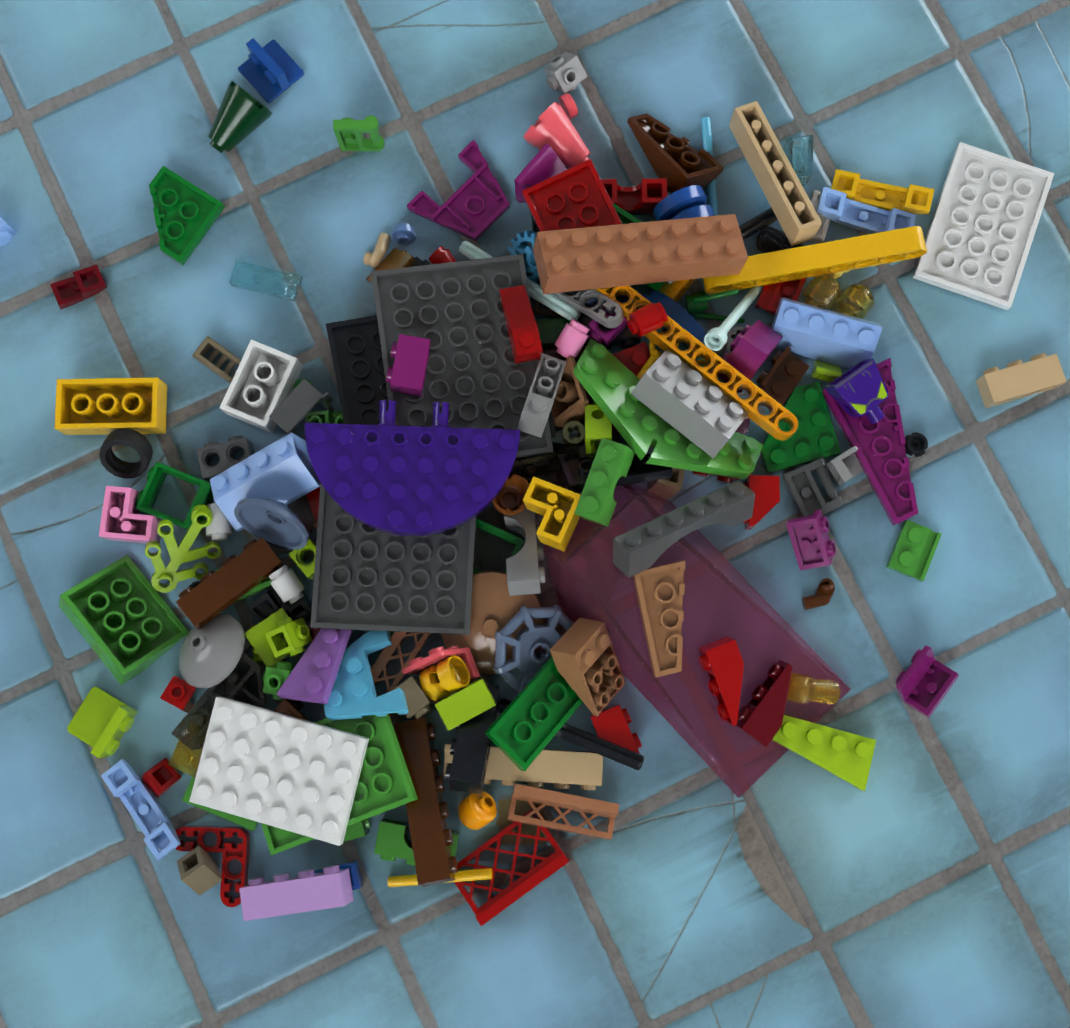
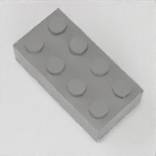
M666 350L647 370L631 392L635 398L712 458L718 454L749 414L740 404L726 396L718 387L712 385L699 372L693 370L669 350Z

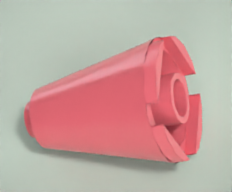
M558 102L551 104L538 117L539 120L535 125L532 124L523 137L529 144L539 150L546 143L550 145L563 164L569 169L589 160L590 151Z

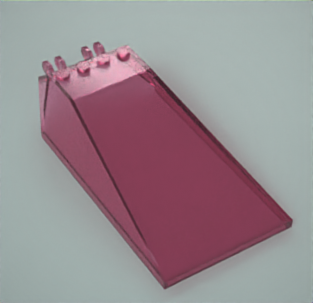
M636 484L616 486L613 498L617 504L608 527L580 517L565 552L546 544L543 546L559 606L574 622L579 618L605 622L622 674L739 798L789 749L773 740L765 747L736 725L732 726L725 720H721L716 708L719 705L717 697L711 694L707 681H710L707 671H703L699 663L698 657L701 656L699 647L727 636L736 640L744 662L739 710L743 706H747L752 699L751 695L758 685L763 684L768 677L767 672L774 663H778L779 660L793 666L784 715L817 723L851 689L698 529L671 545L651 566L655 567L681 560L686 561L683 580L685 591L682 608L684 619L681 635L683 637L682 672L654 677L633 576L628 578L612 563L613 538L677 509V507L671 501Z

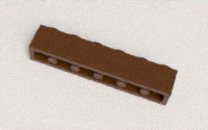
M425 717L395 723V734L418 797L417 800L406 804L418 885L426 887L454 881L455 873L458 872L456 857L451 855L450 845L454 844L452 831L450 828L447 829L446 818H449V809L447 802H443L441 792L445 791V785L442 775L438 774L437 765H440L441 761L438 749H434L433 739H436L435 726L433 723L430 724V721Z

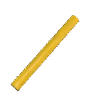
M491 868L462 870L455 873L454 881L444 883L492 879L493 872ZM417 874L389 876L387 880L388 887L418 885Z

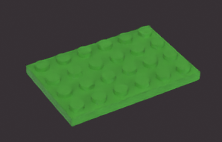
M389 714L380 717L365 715L362 718L332 721L325 718L315 722L369 738L347 826L418 799ZM261 823L271 856L314 840L311 837Z

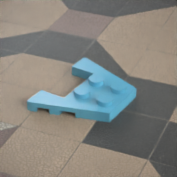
M369 630L345 649L328 703L323 704L325 715L330 721L362 718L365 715L380 717L387 716L389 713H398L399 715L409 713L405 694L401 688L378 697L375 691L368 655L392 645L389 631Z

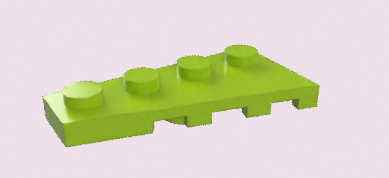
M784 715L782 726L773 737V741L865 792L876 744L875 739Z

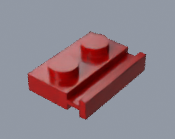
M806 278L764 285L755 308H761L766 310L767 313L775 315L781 297L794 301L798 300Z

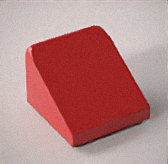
M164 758L145 772L142 780L154 795L159 798L182 777L170 762Z

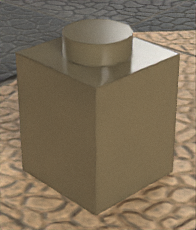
M200 846L177 860L181 880L199 896L222 881L217 861Z

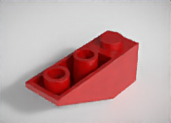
M727 636L699 647L701 656L698 659L703 671H707L710 681H707L711 694L717 697L719 705L716 708L721 720H725L730 725L735 726L738 720L744 662L736 640Z

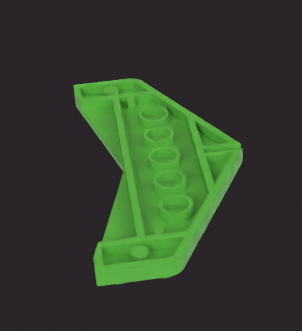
M590 339L576 363L573 373L640 460L644 458L649 447L652 446L653 449L647 459V464L746 479L754 471L763 444L752 437L735 432L718 454L712 458L635 398L631 392L640 379L614 357L605 346Z

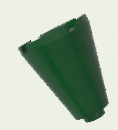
M231 81L208 135L212 140L209 144L221 153L224 150L230 152L272 115V112Z

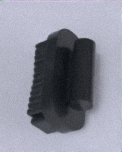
M773 227L763 228L756 239L757 249L764 253L803 246V243L791 246L785 233Z

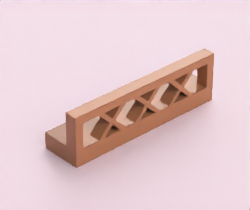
M394 632L391 636L392 645L382 650L371 668L374 686L376 687L378 682L385 680L387 693L396 688L404 677L402 669L408 667V662L416 658L431 633ZM423 634L421 639L418 641L417 635ZM414 636L416 647L412 652L402 654L401 646L405 639ZM409 656L406 663L404 664L403 657ZM400 658L402 669L399 674L388 676L387 668L391 661ZM395 678L394 682L390 686L389 679Z
M515 784L512 790L507 820L611 840L614 820L619 811V804ZM516 800L527 802L533 811L526 816L515 815ZM534 804H539V805H541V806H539L538 808H536V807L534 806ZM545 806H550L554 808L558 817L553 821H546L539 811ZM560 809H565V810H567V811H565L564 813H562V812L560 811ZM571 811L579 812L584 820L577 827L571 826L564 817ZM535 814L538 819L530 818V817ZM585 814H590V815H593V816H591L590 818H587V816H586ZM597 816L608 818L607 831H597L590 821ZM561 819L564 824L556 822ZM587 824L590 829L581 828V827H583L584 825Z

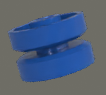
M699 185L688 186L673 192L661 200L653 209V216L656 221L716 215L710 205H705L707 197L703 188Z

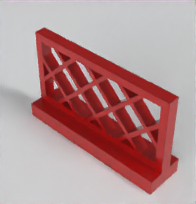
M532 809L529 810L528 812H526V813H525L524 815H522V816L528 815V814L531 813L533 810H532ZM514 821L457 863L458 869L462 866L474 867V869H492L493 877L490 887L475 884V881L471 883L454 882L475 913V918L481 926L570 862L565 852H563L546 827L538 826L536 836L522 834L523 823ZM519 825L518 833L511 832L514 828H516ZM540 830H542L547 838L539 837ZM506 834L517 836L515 852L500 849L501 839ZM521 837L535 839L533 855L518 852ZM539 840L549 841L555 852L549 857L536 856ZM495 842H497V847H496V848H491V847H490L492 844H494ZM484 850L496 852L493 867L478 865L480 853ZM499 852L514 855L511 871L497 868ZM517 856L532 858L530 871L527 873L515 872ZM476 857V859H475V864L468 863L469 861H471L473 858ZM536 859L543 860L535 866ZM496 872L511 874L509 886L505 889L493 887ZM514 875L521 876L519 879L513 882ZM465 886H470V887H471V888H470V893L467 891V889L465 888ZM474 887L489 890L487 902L480 907L473 900ZM493 891L500 892L492 898Z

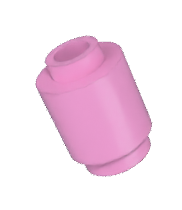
M572 319L570 323H566L554 343L558 347L556 352L565 358L569 356L577 357L589 337L587 333L590 329L575 319Z

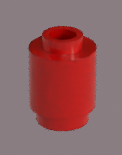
M650 303L629 313L627 325L633 335L637 334L639 337H642L663 327V323L668 321V317L661 303Z

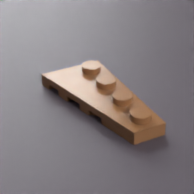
M684 560L650 567L633 576L654 677L682 672L683 637L681 635L684 611H682L683 595L685 591L683 580L686 564Z

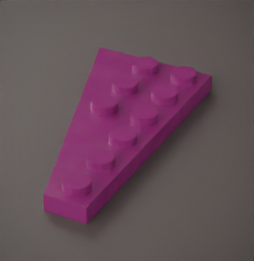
M891 358L876 364L889 394L887 399L878 404L885 415L880 421L871 424L865 414L861 417H851L826 389L822 393L850 447L852 448L856 445L858 448L854 454L894 526L918 514L914 486L911 483L909 473V458L906 456L904 430L900 408L897 405L895 395V380H893L891 373Z

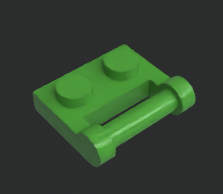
M367 116L364 120H354L349 117L333 120V131L341 151L383 150L385 143L383 137L379 134V123L375 116ZM363 133H369L370 139H365Z

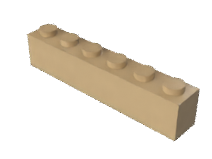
M755 101L736 107L729 127L791 246L814 239L822 222L759 103Z
M450 743L445 744L443 777H445L447 763H452L453 755H450ZM491 746L484 784H491V780H502L501 785L514 786L517 784V781L528 782L530 787H543L544 783H554V788L570 789V784L580 785L581 790H596V786H602L603 756L589 751L543 749L526 771H521L497 746Z

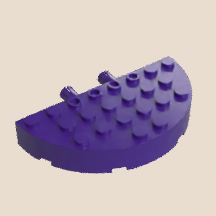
M386 400L379 401V424L305 423L306 446L311 464L321 484L336 504L357 521L376 530L400 536H427L442 533L463 525L481 513L504 487L514 465L520 439V430L451 428L448 426L450 404L442 402V413H439L440 402L432 403L433 425L430 427L395 425L396 401L389 400L388 411Z

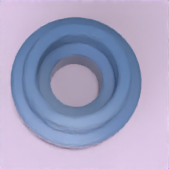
M400 223L394 227L391 238L397 244L407 246L416 240V233L411 225Z

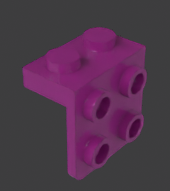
M926 645L922 650L918 649L915 652L909 669L907 671L903 670L896 679V688L904 703L929 718L959 675L935 660L932 648Z

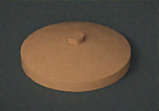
M492 570L474 573L470 635L441 634L446 648L458 645L459 648L469 647L479 673L495 674L493 666L495 665L496 638L494 635L496 631H500L519 612L520 607L536 608L541 607V604L536 594L509 596L506 572ZM532 618L534 625L544 624L543 618ZM524 622L510 636L516 638L517 633L521 629L526 628ZM507 643L506 660L512 659L513 646Z

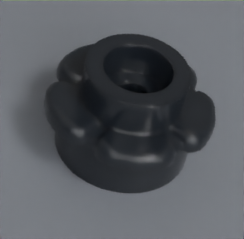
M917 432L905 436L906 454L909 456L914 455L915 457L922 456L928 448L926 437Z

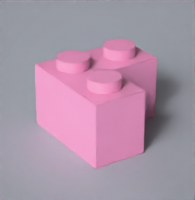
M106 486L99 537L112 541L145 544L150 541H156L160 544L161 536L157 532V525L162 519L152 515L139 514V510L136 509V499L139 491L127 487Z

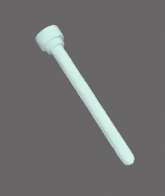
M764 286L751 288L719 327H714L708 331L704 337L706 347L712 351L722 349L727 342V333L761 293Z

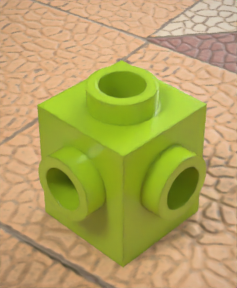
M291 617L276 623L278 628L265 633L275 658L288 652L291 657L305 651L304 645L313 641L303 617L292 621Z

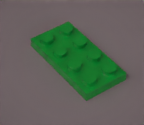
M551 656L485 734L521 771H526L583 701L558 672Z

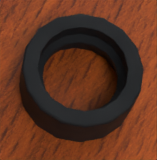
M117 429L105 438L100 448L99 457L101 464L108 472L114 476L129 479L141 476L147 470L152 459L153 450L148 439L141 433L131 429ZM112 446H129L137 451L141 460L136 463L122 461L113 453Z

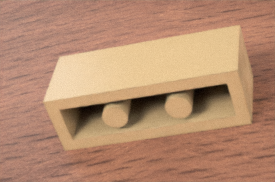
M1041 353L1031 357L1029 362L1023 363L1022 360H1017L1007 364V368L1001 370L998 367H993L983 371V376L977 379L976 383L985 409L1056 389L1067 381L1057 354L1047 356L1046 353Z

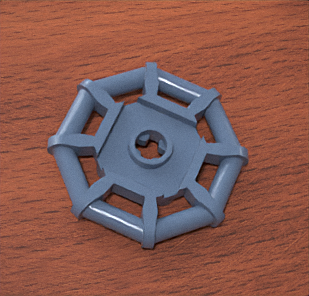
M558 605L536 608L520 607L519 612L500 631H496L494 635L496 638V651L493 671L495 674H499L515 690L516 695L522 691L552 656L550 649L562 637L554 629L557 623L566 631L574 624ZM532 618H548L547 624L534 625ZM524 622L526 628L521 629L517 633L516 638L510 636ZM506 643L513 646L512 659L506 660ZM537 646L545 649L544 652L540 653L539 657H536V654L533 653ZM518 667L524 674L519 680L510 670Z

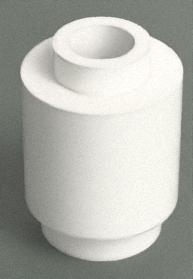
M216 503L208 504L207 506L212 510L213 519L211 524L206 527V536L212 537V541L227 540V536L232 535L231 523Z
M284 565L268 576L272 581L270 582L271 586L283 603L289 601L293 604L304 596L301 591L305 587L292 568L289 570Z

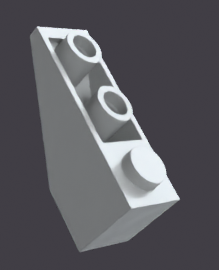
M542 353L517 430L540 438L542 437L566 361Z

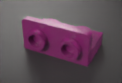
M816 510L811 516L788 520L786 525L800 571L829 566L836 555V547L834 541L829 540L827 533L829 532L828 519L826 516L823 517L821 510Z

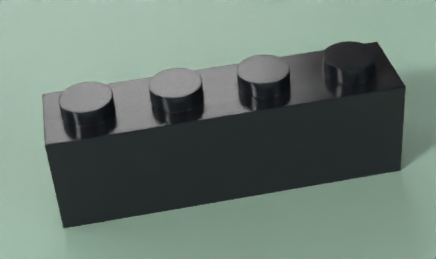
M487 685L496 706L455 727V730L458 731L457 739H452L450 755H453L452 763H447L445 779L449 780L450 790L482 795L492 742L485 732L496 721L500 699L499 686Z

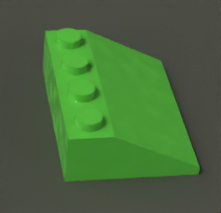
M128 555L60 595L59 607L120 685H123L144 671L189 633L187 628Z

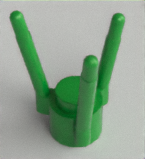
M734 289L714 294H706L704 290L686 295L687 311L690 315L694 314V319L724 321L728 316L703 313L704 310H708L707 301L738 294L739 290ZM739 318L737 323L745 322L743 318Z

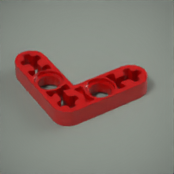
M182 826L176 829L178 837L183 835L184 831L188 837L198 835L197 841L191 840L186 842L185 845L180 840L181 844L175 848L176 850L191 852L200 846L206 852H222L220 898L222 903L228 907L239 905L241 903L240 896L233 901L232 896L228 895V892L233 889V881L228 882V879L235 880L241 878V882L235 883V892L240 893L239 888L248 885L250 848L248 831L242 827ZM209 831L217 836V843L212 847L204 842V836ZM238 833V837L243 838V842L239 843L237 847L233 841L224 842V847H222L224 837L230 838ZM232 859L239 860L242 864L239 874H233L229 870L228 865Z

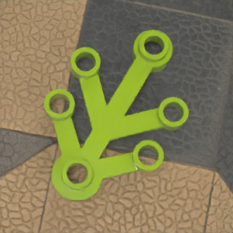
M197 505L192 509V524L179 546L173 534V523L169 520H162L158 523L157 532L163 537L171 559L165 567L160 555L161 545L156 541H150L145 545V555L151 559L155 569L151 578V584L155 590L166 593L174 590L180 581L193 577L200 580L208 573V566L205 563L198 562L192 568L177 571L180 564L203 557L216 559L220 556L221 547L215 541L208 542L206 546L189 550L202 527H207L212 522V510L208 506ZM200 515H204L207 517V519L205 521H199L197 517ZM162 526H169L170 530L164 532L160 528ZM150 547H156L158 551L155 553H151L148 549ZM211 547L218 549L215 553L208 551ZM199 568H203L205 572L199 574L196 572V570ZM168 579L169 583L163 584L160 580Z

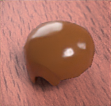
M513 474L508 478L504 487L492 501L496 510L508 516L522 513L526 509L523 498L529 487L528 481L517 474Z

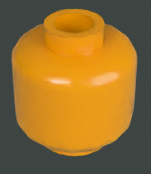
M483 791L482 795L470 793L462 799L458 805V815L461 823L472 830H479L493 821L497 815V806L493 797Z

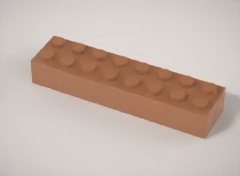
M735 214L537 232L533 246L543 294L737 275L748 259Z

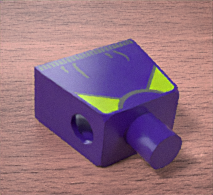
M874 359L862 360L824 387L851 417H861L865 414L871 424L885 417L878 404L887 399L889 394Z

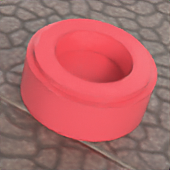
M569 93L560 96L559 103L569 119L576 117L578 109L572 96Z

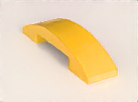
M839 169L835 171L831 189L847 193L846 198L887 211L896 208L912 214H929L935 191L932 188L912 184L908 188L860 179V174Z

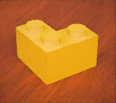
M533 477L523 502L527 510L544 516L536 535L541 543L565 552L580 518L574 513L581 495Z

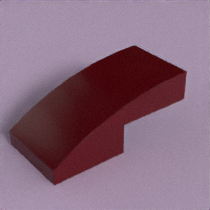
M97 264L73 272L74 277L50 284L60 310L82 302L107 288Z

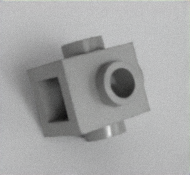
M568 52L552 58L549 65L543 69L547 76L546 82L553 91L556 90L564 94L575 90L577 84L587 77L577 55Z

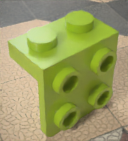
M93 687L69 723L67 731L93 747L90 753L97 758L110 757L119 748L123 735L132 727L138 711L101 688Z

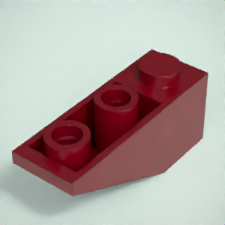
M781 660L769 668L767 672L768 677L763 684L758 685L751 695L752 699L747 706H743L738 712L736 726L765 747L768 746L783 723L793 666Z

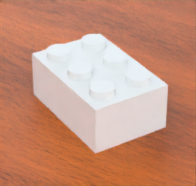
M251 340L220 405V409L231 417L273 434L277 424L269 416L292 392L293 385L298 379L303 365L297 358Z

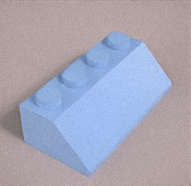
M783 297L780 298L771 326L772 330L783 337L775 349L784 351L789 346L792 348L790 353L851 369L862 360L871 359L883 328L878 323Z
M292 432L210 479L215 503L238 532L244 529L234 515V509L239 501L248 498H264L288 505L320 487V481L309 458L306 441Z

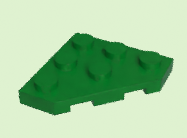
M162 166L149 184L154 204L153 211L156 227L159 232L160 250L173 260L184 265L225 206L208 193L165 166Z
M819 381L794 388L784 407L795 415L798 420V428L789 439L784 441L777 440L770 434L768 435L761 450V457L767 474L841 453ZM778 422V426L782 431H790V427L786 422Z

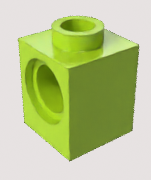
M309 539L304 548L293 550L288 555L307 578L314 580L315 557L309 564H305L303 560L305 553L308 551H313L314 555L316 554V544L313 540Z

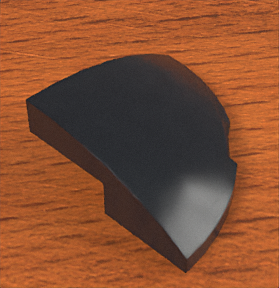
M271 588L246 607L261 621L283 608L288 617L292 618V621L303 617L306 625L311 623L312 604L304 591H301L304 596L291 604L289 601L283 603L274 588Z

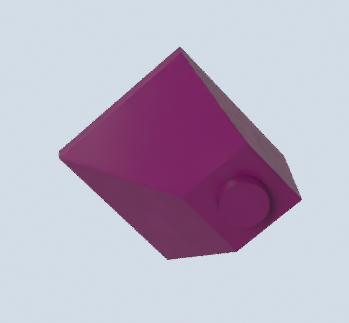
M547 143L514 180L516 201L519 203L526 202L522 195L523 190L568 170Z

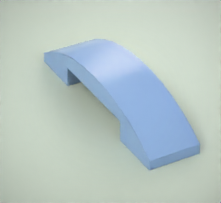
M823 187L821 190L817 212L843 226L874 234L912 227L915 224V214L896 208L887 211L846 198L847 193Z
M121 759L101 775L114 797L121 799L145 835L143 840L157 861H160L181 844L170 819L154 794L124 759Z

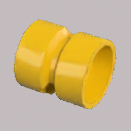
M451 655L441 660L438 664H433L422 670L419 679L425 695L433 701H439L451 693L467 687L470 682V674L464 661L456 655Z

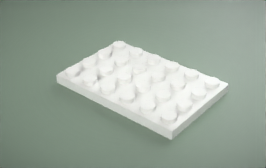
M959 142L925 239L927 253L919 257L913 278L998 308L1009 310L1018 288L1054 173Z
M216 697L189 802L340 846L344 841L369 738L228 698Z

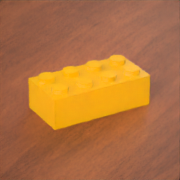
M158 377L57 379L55 429L65 435H109L117 429H131L141 434H166L167 384Z

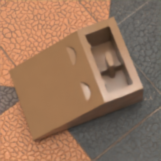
M579 618L550 649L558 672L594 716L598 717L626 683L605 622Z

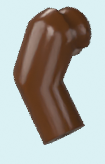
M822 579L814 595L802 598L804 610L825 606L830 602L835 591L834 582L831 579Z

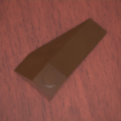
M646 113L628 118L627 123L658 178H667V191L670 194L692 185H699L704 190L723 171L724 167L709 152L704 149L697 151L689 145L690 140L685 137L681 139L675 137L670 133L668 126Z

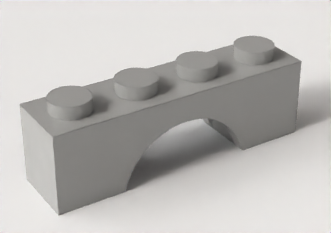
M527 508L517 515L508 516L504 514L506 531L515 533L525 540L523 548L516 555L506 559L509 596L541 593L540 583H545L544 567H539V561H544L543 545H538V537L536 535L540 524H536V518H541V515L527 510Z

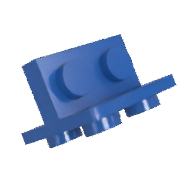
M254 38L246 43L250 52L248 55L249 59L238 67V71L267 103H271L304 76L303 70L274 39L263 48Z

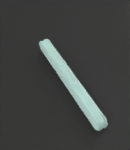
M463 241L459 247V252L471 260L493 258L468 241ZM527 278L530 297L569 321L572 319L578 320L581 315L578 309L553 293L543 294L541 286Z

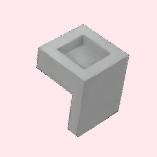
M856 445L825 465L838 486L863 472L854 454L858 450Z

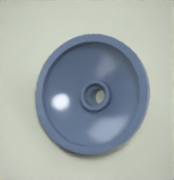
M248 498L239 501L234 509V515L241 526L258 539L263 538L270 545L282 549L299 550L304 548L309 540V534L304 523L293 510L282 502L264 498Z

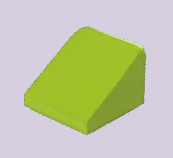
M816 360L811 376L812 378L831 383L841 376L842 372L840 366Z

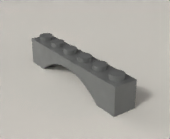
M737 480L613 538L612 563L630 578L650 568L671 545L694 530L714 524L734 527L752 518L755 493Z

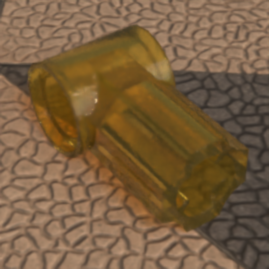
M791 673L787 701L807 704L810 701L836 705L840 697L839 682Z

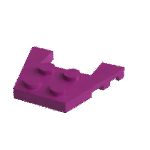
M472 140L458 154V158L474 174L441 207L423 191L406 206L410 212L477 241L510 208V203L489 169L488 163L482 156L477 143Z

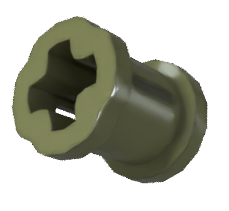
M578 421L568 422L563 428V443L570 448L579 447L583 443L585 437L584 426ZM577 430L578 437L570 439L569 432Z

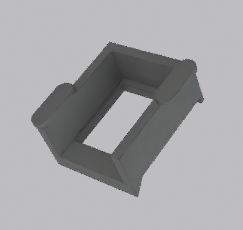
M303 379L270 414L269 418L286 434L291 432L295 434L292 430L318 402L332 412L334 409L330 403L333 398L328 392L324 395L321 394L307 380Z

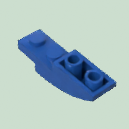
M653 290L649 297L639 293L651 303H661L667 316L705 345V331L688 311L677 302L659 291L655 292ZM622 295L621 303L629 301L626 296ZM662 327L661 332H666L667 329L665 327Z

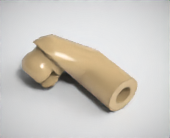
M387 233L379 234L374 252H366L363 262L365 265H370L371 268H374L380 264L388 250L391 241L390 235Z

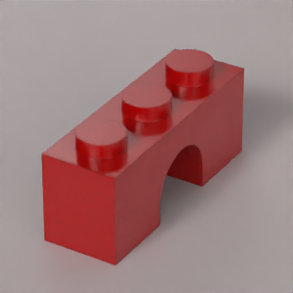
M667 178L642 179L639 185L633 187L619 186L617 179H601L611 202L629 214H653L655 206L667 197Z

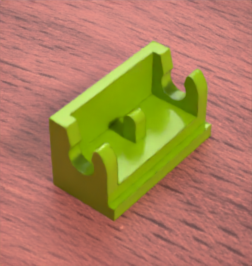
M483 677L435 703V707L448 731L496 706L495 700Z

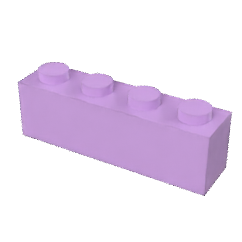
M339 865L325 867L321 873H314V869L298 872V876L290 877L289 873L274 875L273 880L265 881V877L249 879L248 885L239 888L244 921L342 907L354 901L349 868L339 869Z

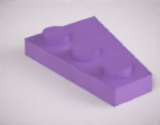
M321 628L277 692V695L284 699L327 704L351 630Z

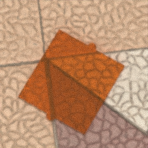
M394 248L374 271L409 267L415 258L405 250L400 251ZM370 274L366 280L372 284V276Z
M498 800L499 819L496 821V824L499 825V832L514 822L507 820L511 800ZM516 800L515 815L522 816L531 810L527 802ZM534 804V806H535L536 808H538L539 806H541V805H539V804ZM543 808L539 811V813L541 814L543 819L547 821V819L544 817ZM523 823L521 833L536 836L538 826ZM519 825L511 830V832L518 833ZM540 830L539 837L545 838V834ZM506 834L501 839V845L516 844L517 836ZM521 837L520 844H535V839ZM539 840L538 844L545 843V841Z

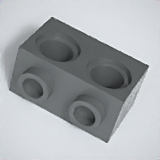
M234 436L228 439L229 442L220 444L219 442H209L204 444V448L196 449L202 479L210 483L211 478L253 455V444L249 439L243 436ZM243 449V458L235 460V453ZM219 455L218 464L210 466L211 458Z

